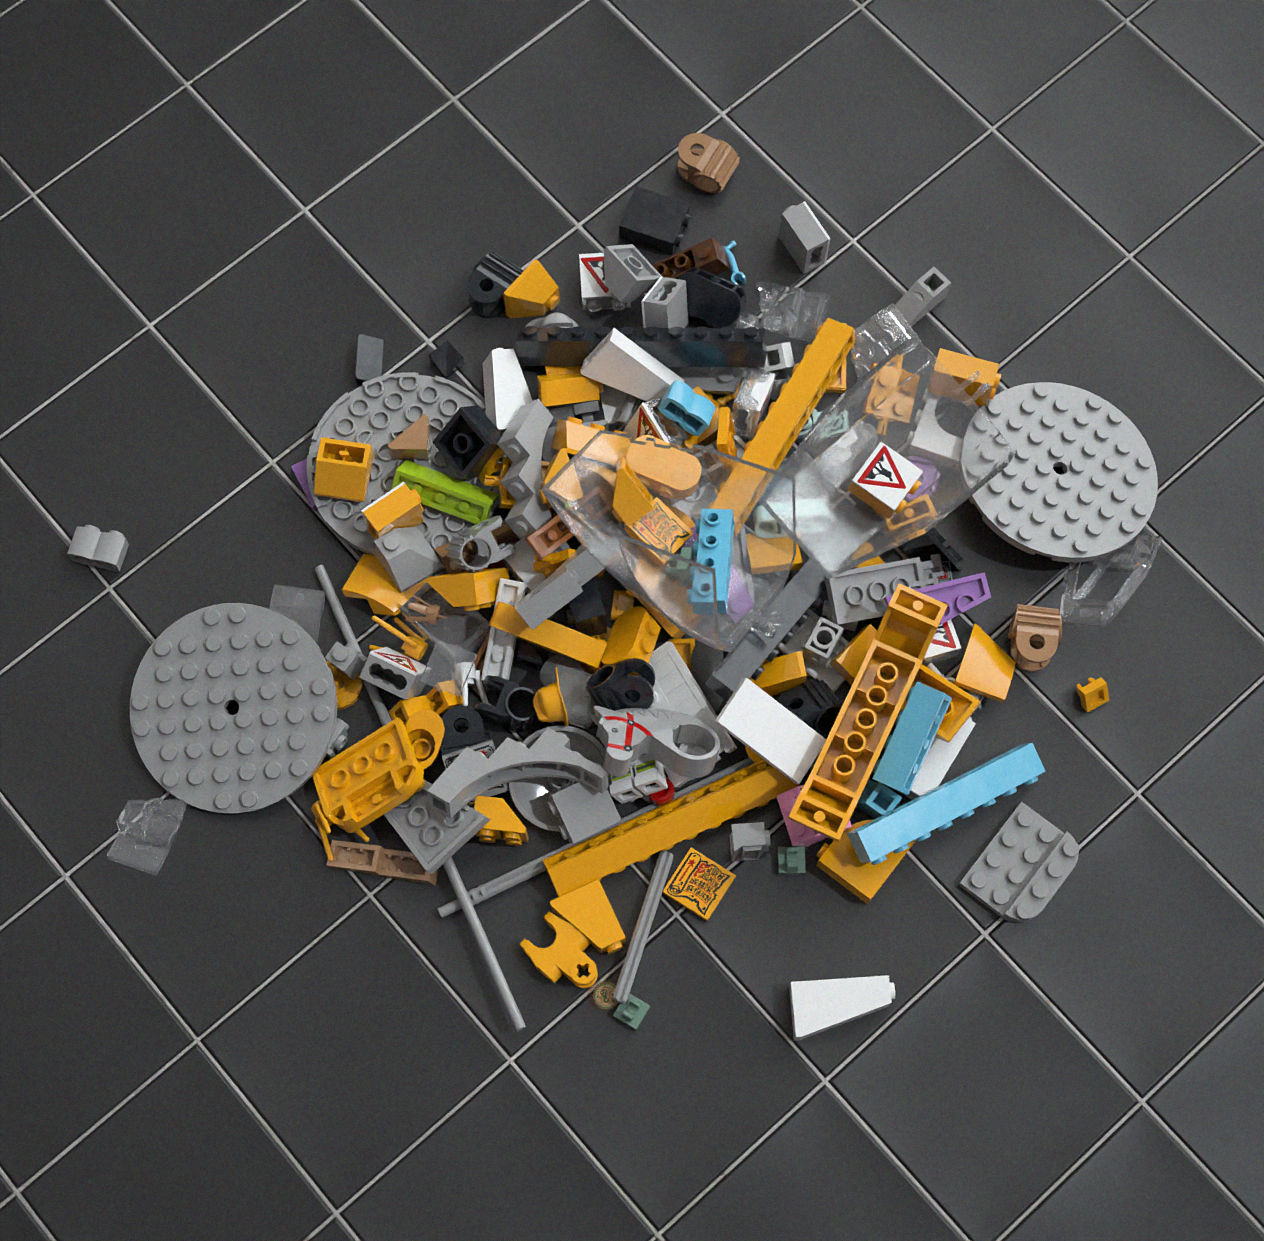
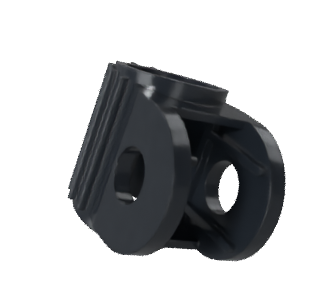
M494 251L480 259L467 281L470 306L474 313L483 318H494L501 315L505 311L503 293L524 270Z
M629 658L616 664L605 665L597 670L589 678V681L586 682L587 686L585 688L596 706L614 711L627 708L648 709L654 698L655 671L648 662L638 658ZM631 672L639 673L641 676L627 675Z
M485 676L483 683L487 686L486 689L500 694L496 707L480 702V704H475L473 709L480 714L482 719L499 726H506L508 730H514L515 733L517 731L524 732L525 729L530 730L531 725L535 724L538 717L533 703L535 693L532 691L533 689L526 688V686L520 687L515 682L501 677ZM515 701L525 702L530 706L533 714L527 718L516 717L511 713L508 705Z
M818 678L801 683L797 687L781 694L776 700L821 736L830 733L843 705L824 680H818Z
M464 705L455 706L449 709L442 717L445 728L440 746L442 755L491 740L490 732H485L480 714L472 707ZM463 728L468 729V730H467L466 732H464V733H458V731H459L460 729H463Z

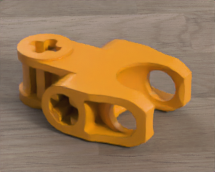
M548 912L544 918L557 934L554 943L547 948H538L524 938L519 944L521 949L532 960L536 969L552 983H555L564 975L579 988L586 989L592 987L598 978L596 964L583 953L591 942L571 923ZM587 968H589V976L586 977L583 975L579 978L580 975L578 970H586Z

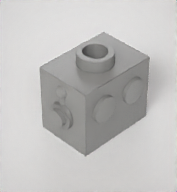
M820 617L811 631L810 638L803 646V658L825 668L841 639L844 628Z

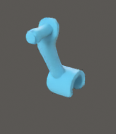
M733 240L726 247L723 246L732 271L731 282L738 285L735 280H740L745 284V275L739 272L735 258L730 252V249L736 245V242Z

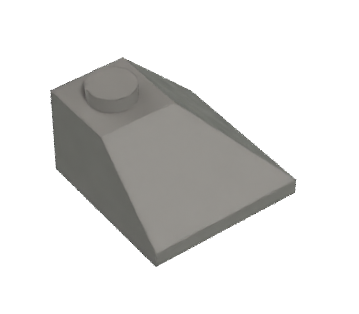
M633 244L605 247V285L611 291L612 297L617 301H635L649 291L658 279L662 277Z
M417 527L395 528L374 540V555L401 593L444 569L443 563Z

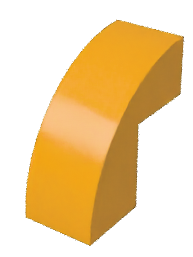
M455 680L441 682L424 696L400 700L389 711L392 720L397 717L402 720L404 726L410 716L423 709L434 711L442 719L449 709L463 705V697Z

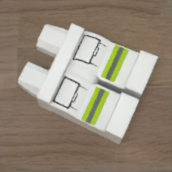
M642 754L637 760L631 762L629 772L625 776L617 777L611 775L612 785H609L611 796L621 804L643 797V793L649 795L668 788L663 764L648 754ZM654 782L657 783V784H655V785H653V786L648 785V784H651V783H654Z

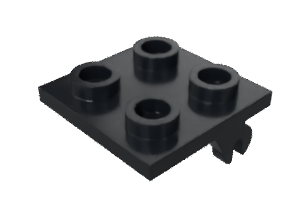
M923 524L919 531L909 537L902 536L898 540V546H901L907 555L939 548L960 571L964 568L959 563L963 558L951 545L947 548L943 545L946 540L933 526L928 529Z

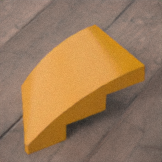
M363 554L342 591L345 597L367 599L375 614L396 616L409 603L416 600L412 595L419 598L418 593L429 584L426 578L401 593L376 556Z
M974 623L954 685L1003 703L1012 680L1016 662Z

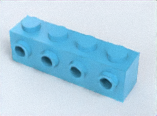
M702 509L701 519H696V534H699V540L694 541L693 555L697 557L696 564L691 566V579L695 581L694 587L689 588V603L694 604L695 613L727 614L735 527L733 509Z
M916 682L915 687L910 688L907 694L908 702L904 711H901L896 718L895 724L897 726L894 733L885 742L884 755L874 766V780L909 795L952 697L920 682Z

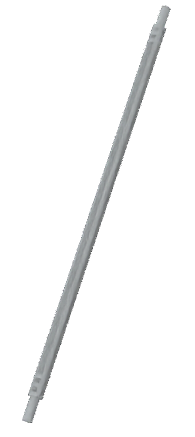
M747 758L676 792L673 800L750 766L754 762ZM653 803L621 818L622 821L574 844L569 843L496 879L481 884L475 889L469 890L467 893L472 905H477L481 901L489 899V897L546 871L542 860L662 805ZM456 899L437 909L441 918L462 909L459 900Z

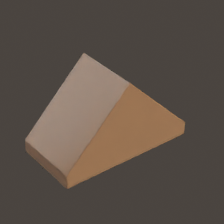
M425 413L388 445L389 455L393 459H429L430 425L428 416Z

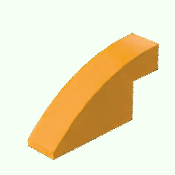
M498 601L489 623L491 627L538 647L567 656L595 668H598L607 645L602 641L548 619L532 630L514 606Z

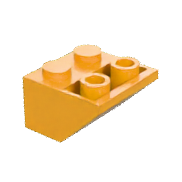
M321 437L316 459L314 495L365 503L374 459L372 446L370 444Z
M476 796L474 810L491 819L475 834L476 837H480V841L495 843V839L506 840V844L521 846L522 842L528 843L529 837L526 827L503 798Z

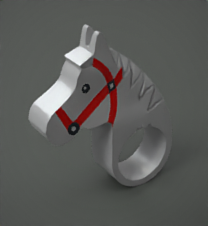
M594 706L593 710L596 714H593L591 719L598 725L596 737H599L605 746L603 766L609 774L617 777L625 776L629 772L631 762L637 760L642 754L650 755L674 773L687 778H700L708 775L713 770L720 748V739L710 726L699 719L684 713L657 708H627L614 711ZM674 743H693L702 747L708 754L702 756L689 755L679 750Z

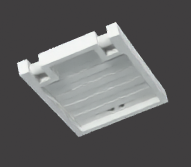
M667 641L654 650L649 662L655 671L654 698L649 708L684 713L710 726L720 739V748L716 762L721 759L719 754L724 750L726 753H731L737 747L728 732L715 723L718 717L673 643ZM674 743L679 750L689 755L702 756L708 754L702 747L693 743ZM663 765L664 771L668 775L666 778L673 783L674 787L679 788L693 779L680 776Z

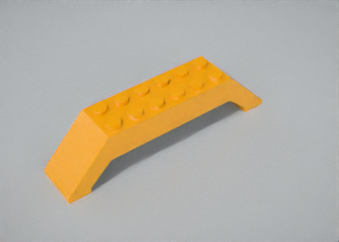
M898 583L874 640L788 819L839 842L948 606L947 604Z

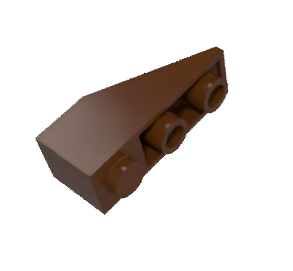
M713 237L652 264L662 277L677 279L684 272L694 267L714 275L730 269L725 248Z

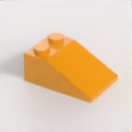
M921 664L911 687H915L916 682H920L952 697L935 735L936 738L949 743L981 702ZM907 697L903 703L900 712L904 711V708L908 702Z

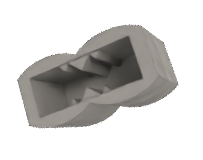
M85 525V527L77 526L67 554L71 561L120 572L129 543L124 535L117 531L111 530L107 533L100 532L99 528L92 525Z

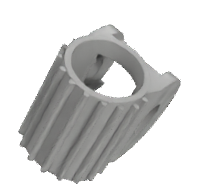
M501 516L488 518L468 528L465 533L453 536L451 542H448L449 547L446 550H448L447 557L450 558V563L455 564V568L475 572V570L482 571L483 568H488L490 563H496L516 550L514 543L497 545L491 531L502 526L503 520ZM472 540L476 546V556L471 563L466 564L462 552L464 546Z

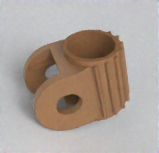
M692 133L685 136L678 146V172L680 176L699 190L707 193H720L740 162L738 153L728 143L719 139L715 140L702 133ZM694 146H700V147H702L703 149H691V148L694 147Z
M1017 604L1010 624L1008 639H1011V658L1016 662L1015 665L1018 668L1027 672H1037L1048 665L1062 640V619L1058 609Z

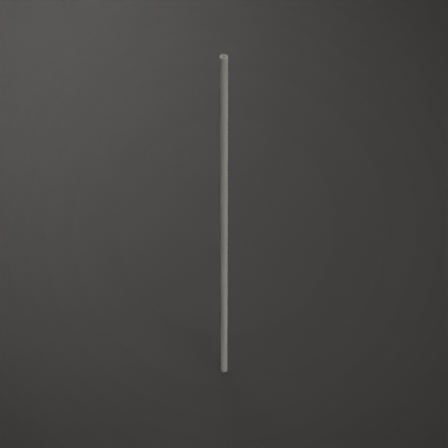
M324 565L315 567L314 570L346 643L355 647L362 654ZM363 680L382 726L388 724L392 720L377 686ZM450 857L443 864L513 1026L516 1032L526 1028V1025L454 861Z

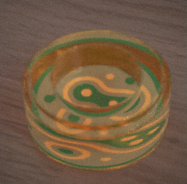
M605 981L595 987L593 999L599 1008L610 1010L618 1005V1002L613 1000L616 985Z

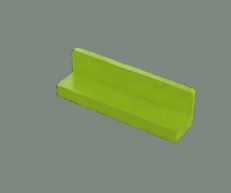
M405 460L396 469L391 488L392 490L404 482L410 490L415 489L422 499L421 504L475 524L489 518L491 507L498 499L497 493L409 460Z

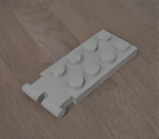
M941 554L930 555V561L921 562L920 557L824 574L833 623L839 625L884 616L887 610L884 597L893 595L898 583L913 590L939 584L937 577L944 576Z

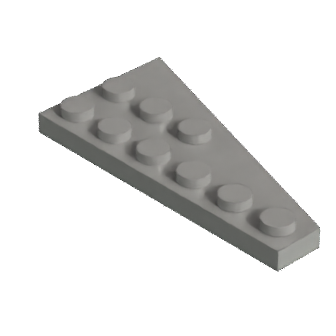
M424 780L425 785L422 790L416 792L408 800L384 815L428 873L433 874L491 819L466 804L452 818L445 816L429 806L427 790L433 784Z

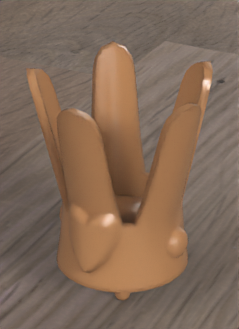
M412 595L424 604L413 602L409 603L408 607L427 616H410L405 619L406 621L427 622L430 625L436 626L439 618L446 619V616L440 615L441 606L437 604L431 605Z

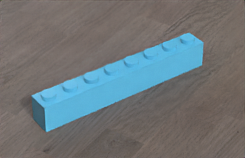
M1033 743L1022 744L847 833L860 863L871 862L872 865L886 860V854L892 851L894 854L909 848L907 843L913 840L919 842L931 836L930 831L936 828L940 831L953 825L951 820L957 817L964 819L974 814V808L978 806L985 808L996 802L995 797L1001 794L1002 797H1006L1017 791L1016 787L1023 783L1024 786L1036 782L1038 780L1037 776L1045 772V769Z

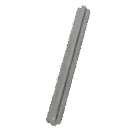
M661 851L613 994V1000L618 1003H627L674 856L670 852Z

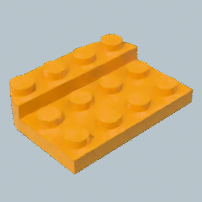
M398 717L320 765L312 775L325 816L348 833L364 827L408 800L416 792L422 790L425 785L423 766L417 761L404 723Z

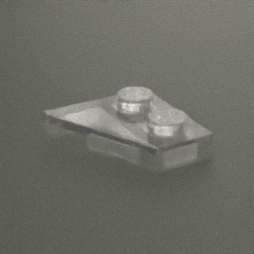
M557 664L559 689L565 704L568 723L589 729L592 715L595 713L593 709L596 704L585 687L592 674Z

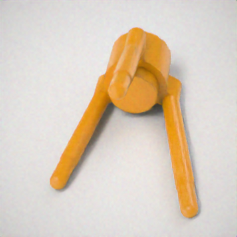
M372 616L373 621L404 641L401 649L405 652L401 654L420 661L428 648V643L425 642V639L418 636L397 617L394 618V622L409 635L408 637L377 616ZM374 645L369 646L370 650L383 648Z
M318 800L313 804L311 810L316 818L315 823L319 828L328 860L333 861L327 834L331 833L329 826L334 823L325 816L321 802ZM361 829L354 831L365 842L369 841V837Z

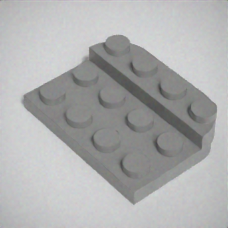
M1021 802L959 883V886L1008 922H1027L1039 915L1074 869L1078 861L1080 848L1069 832L1063 833Z

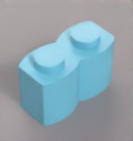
M674 380L665 390L658 407L659 411L666 418L679 422L685 431L695 436H700L708 428L716 409L710 400L695 394L691 387L678 380Z

